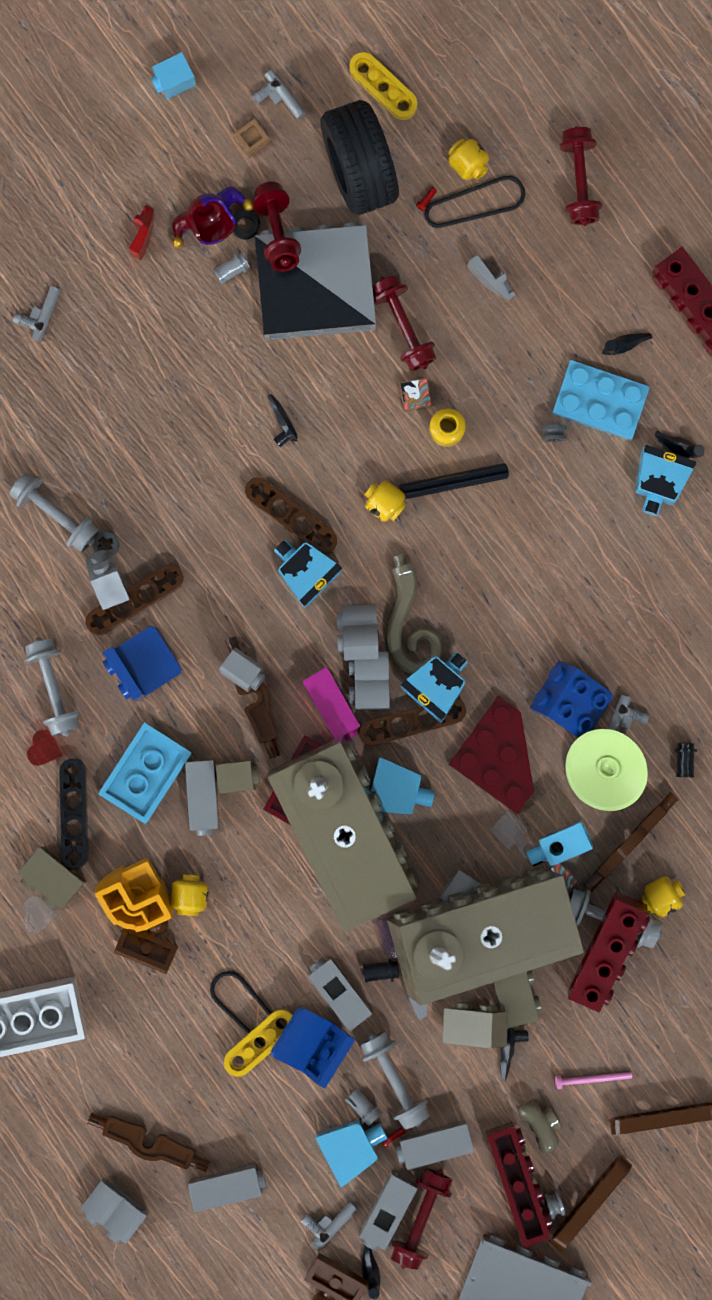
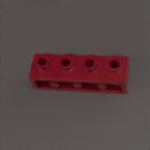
M682 246L655 266L652 271L654 275L652 278L660 290H666L671 297L669 301L673 308L685 315L688 319L686 321L687 326L695 335L699 334L704 340L703 346L705 350L712 356V284Z
M615 891L568 988L569 1000L600 1013L603 1005H609L614 994V990L611 988L615 980L620 981L626 969L624 962L628 955L633 956L638 945V941L635 939L639 931H645L650 921L647 904Z
M510 1122L486 1130L485 1133L523 1247L550 1239L548 1229L553 1226L548 1211L542 1212L539 1201L544 1200L539 1184H533L530 1173L535 1171L530 1156L524 1157L521 1146L525 1145V1140L521 1129H515L513 1123Z

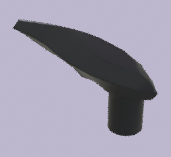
M634 333L609 340L605 343L602 354H622L633 349L639 343L652 339V334Z
M269 394L268 397L276 414L277 422L283 429L273 440L279 447H282L290 439L297 441V432L278 400L272 394Z
M659 431L655 432V436L661 443L681 456L687 458L704 456V447L702 445H694L683 438L668 436Z
M513 1027L507 1029V1047H501L500 1055L503 1081H506L509 1073L515 1043L528 1042L529 1040L527 1030L514 1031Z
M365 1246L362 1274L363 1278L369 1281L367 1287L368 1296L371 1299H377L380 1295L379 1267L374 1259L372 1249Z

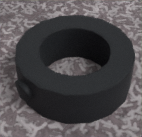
M242 210L234 215L236 227L233 233L235 236L246 240L253 238L258 233L260 220L253 212ZM243 218H248L253 222V227L247 232L240 231L237 227L238 222Z

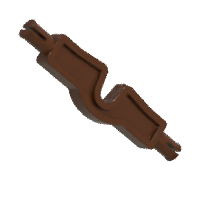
M236 637L231 638L234 647L240 650ZM227 639L225 642L229 653H231L233 647L230 639ZM261 683L256 691L251 688L247 692L235 684L237 693L240 696L250 693L258 695L257 702L246 706L244 711L254 728L258 742L260 744L264 743L269 759L274 758L271 747L274 750L275 756H280L281 754L274 740L277 738V733L268 712L270 698L266 687Z
M669 792L664 800L631 832V835L611 853L583 885L593 892L637 847L679 799Z
M91 1113L87 1122L89 1125L102 1129L103 1136L127 1145L130 1151L141 1159L148 1161L164 1160L183 1169H188L190 1165L205 1173L210 1161L194 1155V1149L182 1145L164 1134L158 1135L152 1147H146L143 1141L147 1129L142 1125L130 1123L114 1116H110L107 1120Z

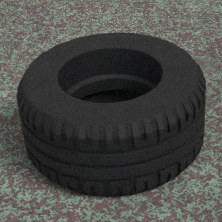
M357 100L326 111L320 119L322 135L336 181L349 210L354 214L361 215L367 213V211L371 212L376 210V208L380 209L385 207V205L393 204L399 197L397 175L386 138L371 105L366 101Z

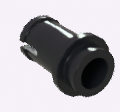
M677 743V748H675L677 752L676 777H694V752H697V749H694L695 743Z
M388 959L389 962L363 964L365 983L391 979V982H394L395 978H399L398 962H392V959Z

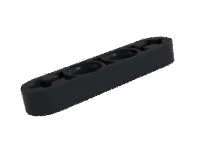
M68 759L62 763L59 771L61 856L66 867L79 869L87 863L89 857L87 773L83 762L77 759ZM72 763H75V768L80 769V774L75 775V783L81 782L82 787L65 789V783L71 784V776L66 774L65 771L71 767ZM73 791L79 793L82 799L81 804L76 808H71L66 803V796ZM71 820H78L82 824V832L78 836H71L67 832V824ZM83 839V845L77 844V852L82 853L83 858L77 861V865H74L73 860L68 859V854L73 852V844L67 846V840L77 841Z

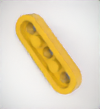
M366 52L357 53L352 57L349 64L350 75L389 113L399 120H408L415 115L417 111L416 96L376 58ZM360 66H366L368 68V71L366 73L359 72L358 68ZM384 84L388 86V90L382 92L378 87ZM405 103L408 105V109L400 110L398 105Z
M277 1009L267 1016L226 1053L224 1058L226 1071L235 1077H241L250 1072L271 1053L272 1048L284 1031L285 1027L279 1028L276 1025V1021L279 1018H284L288 1024L293 1014L286 1009ZM262 1037L266 1043L264 1046L258 1047L255 1044V1039ZM241 1056L244 1059V1063L240 1066L235 1065L233 1062L234 1057Z

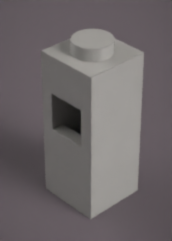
M215 761L185 762L190 831L196 830L197 836L214 835L213 829L220 828Z
M322 957L309 967L312 970L308 974L309 979L349 1032L372 1015L370 1008L331 957L327 961Z
M465 1120L400 1137L401 1145L396 1147L399 1163H406L407 1170L474 1152Z
M256 1164L190 1179L188 1182L194 1213L261 1197L263 1193L262 1188L267 1187L263 1170L258 1171Z
M391 1171L359 1232V1236L363 1239L362 1243L375 1251L378 1248L386 1250L418 1189L416 1183Z

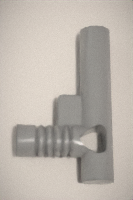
M273 69L269 70L264 75L269 83L258 90V92L252 94V98L257 104L265 100L267 96L271 98L274 104H278L283 100L296 119H301L306 112ZM274 81H277L280 86L273 87L272 84Z
M50 286L42 310L34 307L30 317L16 312L13 323L34 330L31 339L41 342L61 290ZM43 323L42 330H37L35 325Z
M621 694L608 729L618 732L621 727L629 729L632 720L640 721V723L646 725L650 714L629 707L632 698ZM621 705L627 709V713L620 714L618 712Z
M350 1201L333 1220L325 1215L319 1222L314 1218L312 1219V1216L307 1213L300 1222L316 1236L311 1245L317 1251H320L354 1215L358 1208ZM320 1233H326L328 1237L322 1240Z

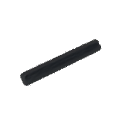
M502 463L399 485V489L404 492L405 499L507 479L509 477V470L507 464Z

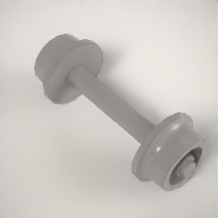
M25 473L18 480H14V486L9 495L16 500L18 508L24 507L31 500L72 533L66 544L69 548L75 547L79 551L84 552L89 546L95 545L94 538L99 534L100 530L92 523L93 519L90 516L82 521L80 525L37 492L43 482V479L40 477L35 478L29 473Z
M36 638L34 643L25 646L27 658L24 662L25 664L39 662L55 717L43 721V725L48 726L51 736L62 734L68 737L71 731L80 728L78 723L80 712L66 713L49 659L60 655L61 650L56 648L53 639L42 640Z
M573 889L569 896L577 926L580 924L584 914L602 920L606 912L604 909L588 904L591 892L588 889L586 891ZM648 912L650 921L644 932L639 931L636 937L638 941L637 948L645 946L653 949L657 940L662 937L660 932L662 921L652 917L651 912Z
M386 1031L377 1035L370 1033L368 1039L360 1044L364 1053L362 1059L366 1062L377 1057L403 1106V1109L393 1115L394 1120H398L404 1129H409L413 1126L420 1127L422 1121L430 1116L426 1107L428 1101L424 1098L413 1103L386 1051L397 1045L396 1040H391Z

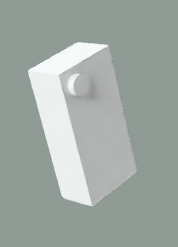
M76 976L0 992V1057L85 1039L88 1029Z

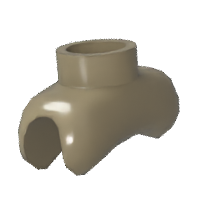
M533 1101L522 1103L518 1110L519 1116L535 1132L539 1150L546 1154L553 1152L559 1142L555 1130L562 1126L551 1106L542 1111L539 1105Z

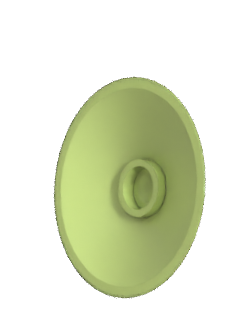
M596 729L586 732L575 740L566 757L565 771L571 789L580 800L595 809L603 811L624 809L632 805L645 789L648 777L645 757L638 745L623 733L611 729Z

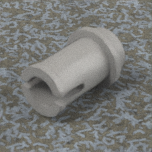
M234 253L233 258L218 268L213 269L222 285L239 273L247 272L246 269L250 265L242 253L238 255Z
M359 1088L345 1100L362 1118V1124L365 1122L369 1126L381 1115L378 1112V1106L374 1107L360 1092Z

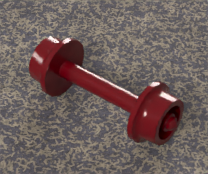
M575 126L563 131V142L559 145L561 151L573 152L578 202L568 204L565 207V212L569 213L571 224L584 225L586 227L588 224L599 221V210L603 207L602 202L589 200L584 151L593 149L597 143L592 138L590 128Z
M270 181L256 188L253 207L258 214L269 216L274 240L264 249L265 259L270 262L274 270L285 272L294 269L298 265L301 245L296 239L285 237L280 213L288 207L290 203L289 195L279 183Z
M397 275L387 278L382 277L379 282L372 286L375 296L374 304L389 303L410 350L403 354L400 360L401 362H406L410 371L426 370L427 366L436 360L433 350L435 344L434 342H427L420 345L398 298L408 290L407 285L402 284Z
M426 1168L422 1177L416 1180L417 1185L427 1190L407 1243L397 1240L392 1242L394 1250L391 1259L400 1264L402 1269L418 1270L422 1261L428 1258L426 1252L417 1248L437 1195L444 1197L452 1196L450 1188L453 1179L445 1175L442 1169L435 1171Z

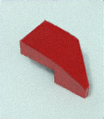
M147 205L144 207L141 215L137 214L134 217L133 222L140 230L129 247L131 256L142 260L146 252L154 223V209Z

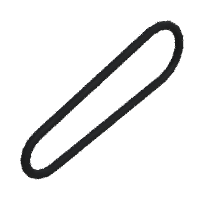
M502 176L430 203L424 213L425 219L432 227L442 228L512 211L523 203L525 188L516 177ZM503 180L514 181L521 189L520 200L517 204L510 207L441 224L433 223L429 218V210L433 206Z
M230 971L222 972L211 983V997L226 1014L243 1030L249 1033L251 1030L215 996V984L220 978L224 976L237 978L268 1015L272 1012L240 975ZM277 1020L276 1025L279 1028H284V1026ZM258 1037L255 1039L261 1047L265 1045Z

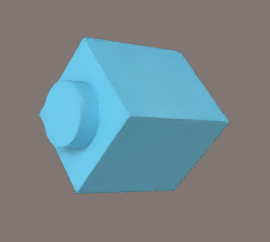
M182 52L152 66L154 77L151 78V81L157 93L163 92L166 100L196 86L194 75Z

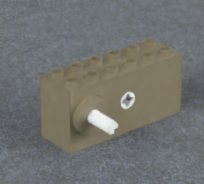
M344 735L273 768L268 775V779L343 932H346L417 899L420 879L414 867L408 868L406 864L407 852L401 842L396 843L394 839V832L396 831L389 816L384 818L382 812H380L383 806L377 791L371 793L368 786L369 781H371L364 765L359 767L356 761V756L358 755L356 747L351 739L346 741Z
M537 867L529 870L528 875L518 878V875L501 879V884L491 886L490 883L479 885L474 888V893L465 895L464 892H458L449 895L448 900L438 903L437 900L421 904V909L411 912L410 909H404L395 912L394 917L387 919L408 996L419 1005H424L584 953L563 875L544 867Z

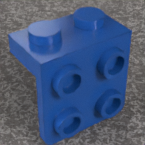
M152 626L117 648L111 647L103 652L106 659L102 662L111 676L116 673L121 683L117 686L126 700L130 697L135 702L141 700L180 675L182 671L161 635Z
M559 660L556 666L551 669L549 677L541 690L535 695L530 709L551 719L579 738L595 728L611 702L613 694L578 668Z
M299 1007L272 1048L271 1055L275 1059L303 1072L317 1085L326 1088L356 1039L337 1024L304 1007Z

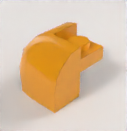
M148 857L126 868L122 865L103 877L96 886L94 894L114 926L117 924L125 929L139 932L172 918L173 908L170 904L171 896L163 878H159Z

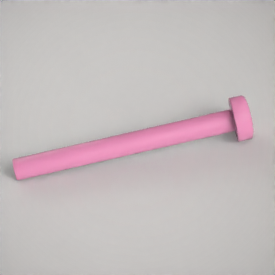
M632 1072L561 1078V1075H556L555 1084L556 1088L560 1090L564 1085L632 1079Z

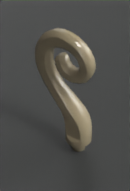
M404 554L393 557L397 567L392 569L397 586V598L389 618L386 640L389 654L394 663L404 672L414 674L433 657L437 656L442 660L444 646L442 639L434 630L427 627H419L408 635L407 648L410 652L414 653L418 650V642L426 639L431 644L430 655L422 661H416L409 658L403 649L401 633L416 596L417 576L413 562L407 564Z

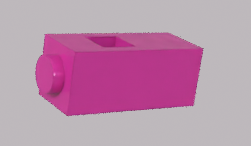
M326 667L304 679L302 682L334 739L344 735L346 741L357 736L356 729L360 728V725L328 668Z

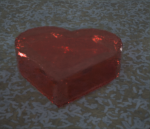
M39 730L34 734L33 745L27 751V758L31 764L41 766L63 756L55 736H51L50 731Z

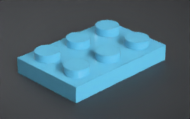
M570 360L552 414L631 441L650 387Z
M144 722L98 794L147 825L185 766V762L192 755V752Z

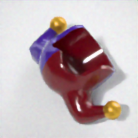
M232 186L223 189L217 195L211 193L199 195L190 203L188 210L180 214L172 222L174 232L173 246L175 248L184 246L182 236L187 230H192L202 244L211 245L225 240L236 227V220L230 208L231 205L235 203L242 204L246 211H251L254 209L253 201L247 199L239 190Z

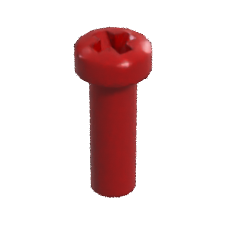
M431 187L421 202L416 203V207L421 211H425L426 205L437 190Z
M403 1127L387 1136L388 1139L382 1142L385 1148L389 1147V1143L406 1133Z

